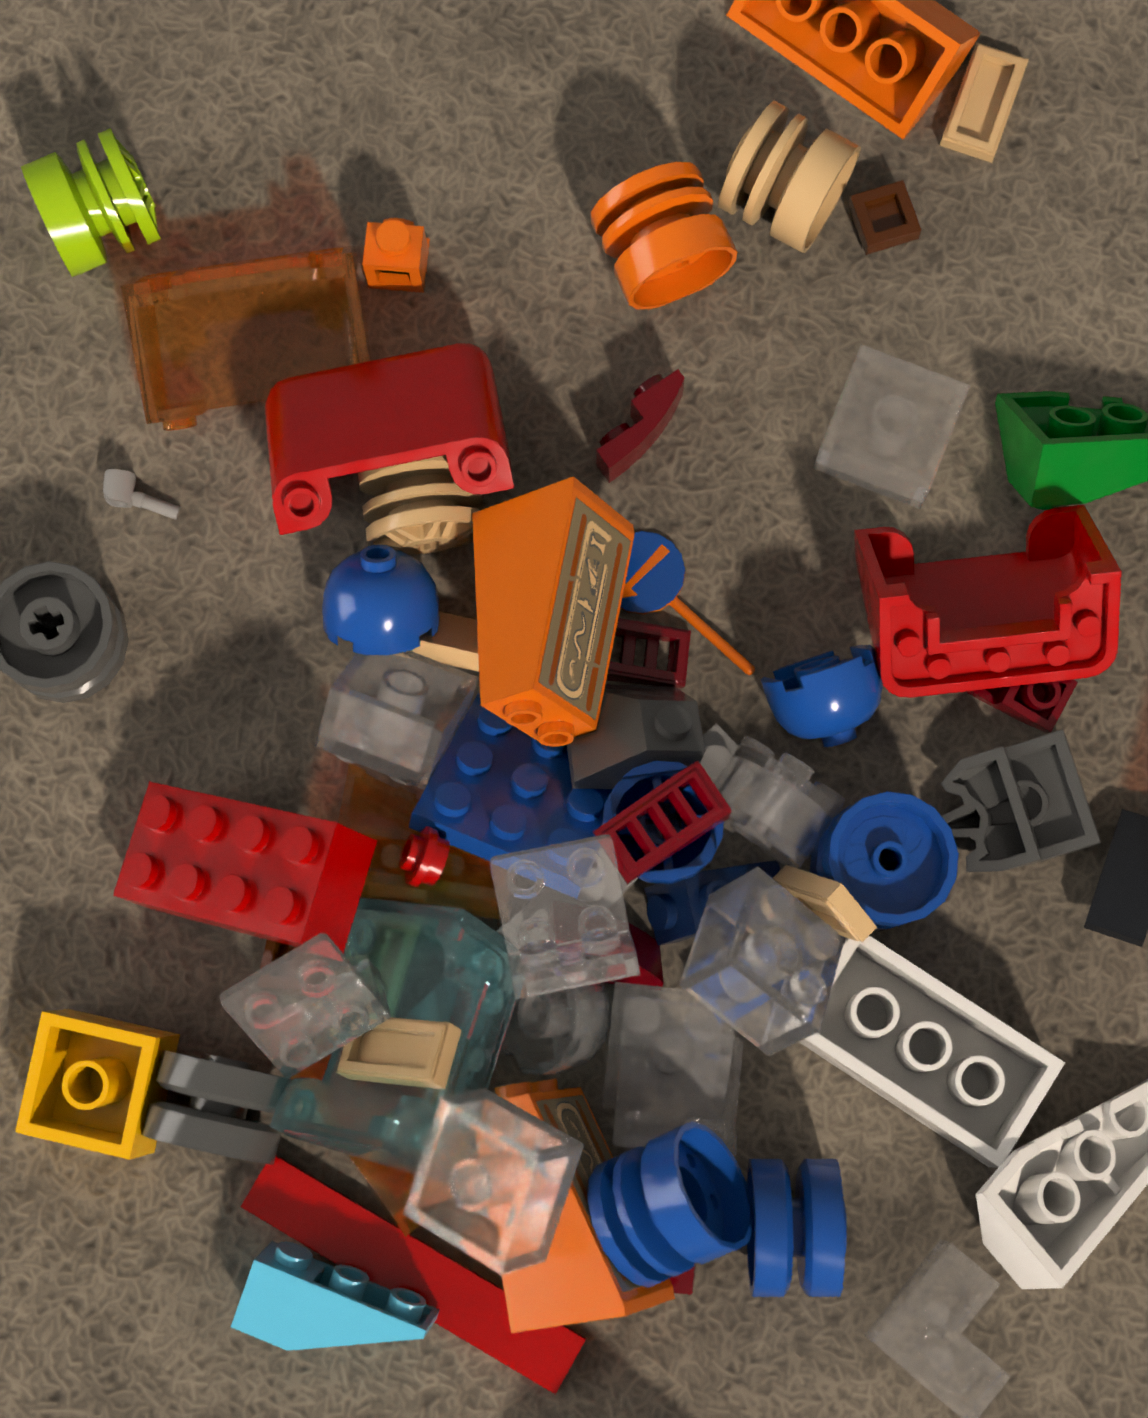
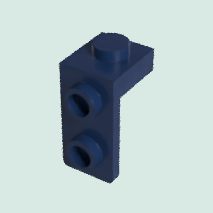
M773 860L698 872L694 877L673 884L657 883L644 888L648 902L647 917L653 927L657 945L680 942L707 932L777 921L790 915L787 900L773 885L774 881L772 878L780 871L779 863Z

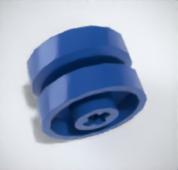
M886 791L858 800L841 810L823 825L812 845L810 873L842 883L877 926L874 931L880 932L923 919L943 904L957 879L959 853L950 826L933 806L914 795ZM880 853L884 855L881 863L889 864V871L880 865Z
M749 1159L746 1183L753 1206V1231L747 1244V1266L751 1296L784 1297L790 1288L793 1257H796L800 1286L807 1296L840 1297L844 1281L847 1220L838 1159H803L797 1171L795 1197L791 1195L790 1176L788 1168L782 1159Z

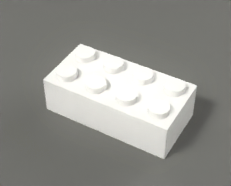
M870 935L863 942L845 937L785 1031L787 1035L987 1167L999 1168L1006 1160L1065 1064L1064 1061Z

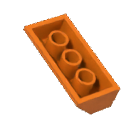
M734 0L726 15L901 139L908 135L954 77L981 34L980 31L935 0Z

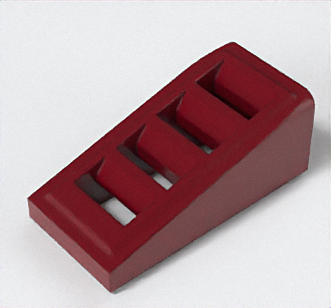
M618 618L615 636L623 637L620 663L610 661L606 681L684 688L686 685L691 631ZM636 638L646 639L643 667L634 665ZM659 641L670 642L667 671L656 669Z
M697 760L593 831V834L625 883L629 884L730 818L732 810L701 763ZM688 786H691L707 810V813L700 818L697 817L681 793ZM668 799L687 826L678 833L659 806ZM645 814L649 815L665 839V842L657 848L638 820ZM625 827L628 828L645 854L636 862L617 835V832Z

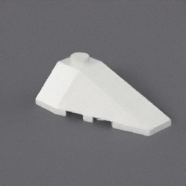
M1148 1079L1014 1150L976 1193L983 1244L1021 1289L1063 1288L1148 1185Z

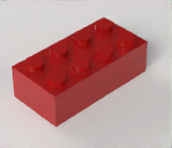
M149 781L113 896L166 914L342 959L377 840L337 822Z

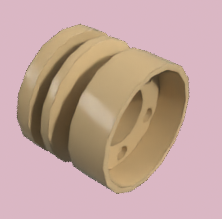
M772 101L761 113L755 124L746 131L733 153L719 196L718 207L734 215L748 198L743 213V221L752 226L766 213L770 206L773 207L776 211L772 220L770 236L805 253L816 240L838 203L853 173L861 147L827 128L813 141L809 148L803 146L809 119L798 114L784 130L789 109L776 101Z
M446 455L358 473L360 491L376 496L362 506L364 521L370 523L365 528L368 546L387 545L394 550H399L406 554H428L473 542L472 513L480 511L478 508L483 505L482 494H471L463 491L454 483L449 472Z

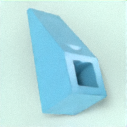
M271 1241L253 1261L231 1328L287 1351L424 1339L437 1319L440 1310L427 1305L424 1297L412 1290L405 1288L390 1290L369 1281V1276L358 1268L349 1265H336L334 1267L312 1258V1252L304 1246L292 1242L276 1243Z

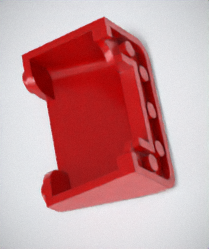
M456 343L292 376L278 381L269 391L265 404L272 503L280 535L309 530L319 526L328 518L332 508V489L329 478L446 455L449 472L454 483L463 491L471 494H489L514 489L509 445L492 364L488 355L478 346L470 343Z
M1084 504L1055 507L1037 515L1028 527L1026 551L914 564L913 547L910 539L903 531L894 527L854 530L856 564L872 644L876 654L877 667L883 686L891 694L898 697L912 698L1089 678L1107 670L1116 659L1119 638L1121 569Z

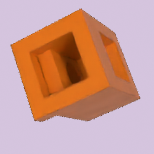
M387 218L382 223L367 222L362 266L369 288L424 293L430 238H426L424 226H416L412 221L403 218ZM382 271L406 272L409 274L386 273Z

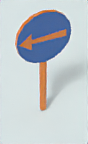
M635 532L621 609L628 613L645 615L661 611L670 605L745 674L752 675L755 672L754 665L677 597L683 588L686 571L682 554L673 542L658 533Z

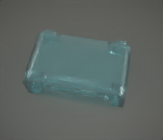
M360 898L343 955L351 965L361 970L323 1080L320 1081L302 1076L293 1079L282 1092L269 1127L294 1139L419 1176L445 1181L452 1178L460 1170L465 1160L476 1127L473 1104L484 1102L522 987L524 960L521 951L515 944L465 909ZM353 1014L450 1022L460 1028L462 1031L445 1089L350 1080L336 1073Z

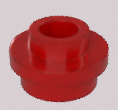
M426 826L419 836L410 834L407 838L398 863V867L405 870L406 884L417 887L420 883L434 886L440 878L448 858L450 842L438 837L437 829Z

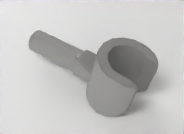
M107 469L105 471L103 493L109 505L122 508H132L133 506L140 509L144 508L163 516L177 519L181 509L180 506L149 496L146 493L135 491L136 475L134 473L120 469Z

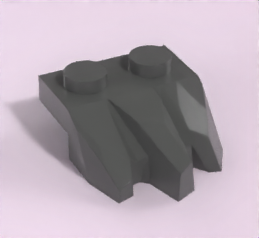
M1063 729L1006 748L1001 746L961 759L941 782L946 792L961 796L964 803L963 806L942 815L943 819L950 826L954 837H970L976 842V849L966 856V872L1010 870L1043 862L1102 843Z

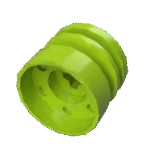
M111 128L98 133L107 155V159L96 162L85 140L77 142V152L82 170L71 173L63 159L56 152L21 166L38 211L72 277L107 263V255L102 237L112 233L126 253L129 254L136 251L126 226L133 223H138L148 245L161 240L157 227L156 205L133 155L116 139Z

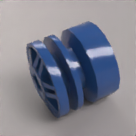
M694 1121L648 1141L646 1147L638 1146L596 1165L589 1178L587 1201L593 1228L608 1258L616 1269L633 1284L650 1288L673 1276L675 1277L694 1267L695 1263L705 1264L748 1244L752 1234L753 1206L748 1185L737 1160L719 1136L709 1127Z

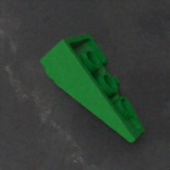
M1066 392L997 393L995 406L1007 479L1030 507L1040 510H1048L1060 507L1061 505L1085 504L1147 482L1148 413L1137 406L1123 403L1122 398L1103 396L1102 408L1095 409L1068 406L1070 397L1069 393Z

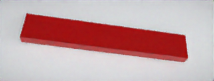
M278 1155L275 1157L274 1164H265L241 1205V1208L333 1263L349 1265L362 1270L369 1276V1281L390 1290L405 1288L420 1294L426 1300L427 1305L440 1310L434 1323L555 1395L586 1341V1337L565 1325L511 1333L503 1288Z

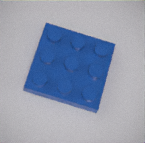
M478 693L411 815L409 828L421 832L426 826L437 829L438 837L448 840L450 845L577 897L601 846L593 831L603 825L604 804L613 789L572 788L567 745L549 747L540 744L534 738L482 707L480 694Z

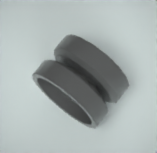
M48 561L25 566L3 580L0 584V670L38 698L61 703L89 698L111 683L124 664L129 641L124 615L112 597L93 577L74 565ZM58 631L59 635L53 639L55 633Z
M163 1050L155 1081L163 1089L191 1095L189 1105L161 1100L149 1104L141 1135L157 1141L257 1163L274 1164L281 1133L273 1125L246 1119L248 1108L275 1114L287 1110L294 1079L256 1071L258 1066L256 1064L203 1052L201 1058Z

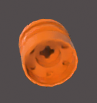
M691 162L667 163L635 174L607 192L598 200L591 211V223L596 234L602 237L604 252L612 258H618L614 264V274L628 304L635 309L658 308L703 290L726 274L736 262L737 250L723 220L715 214H709L713 207V198L710 192L703 188L704 179L699 168Z

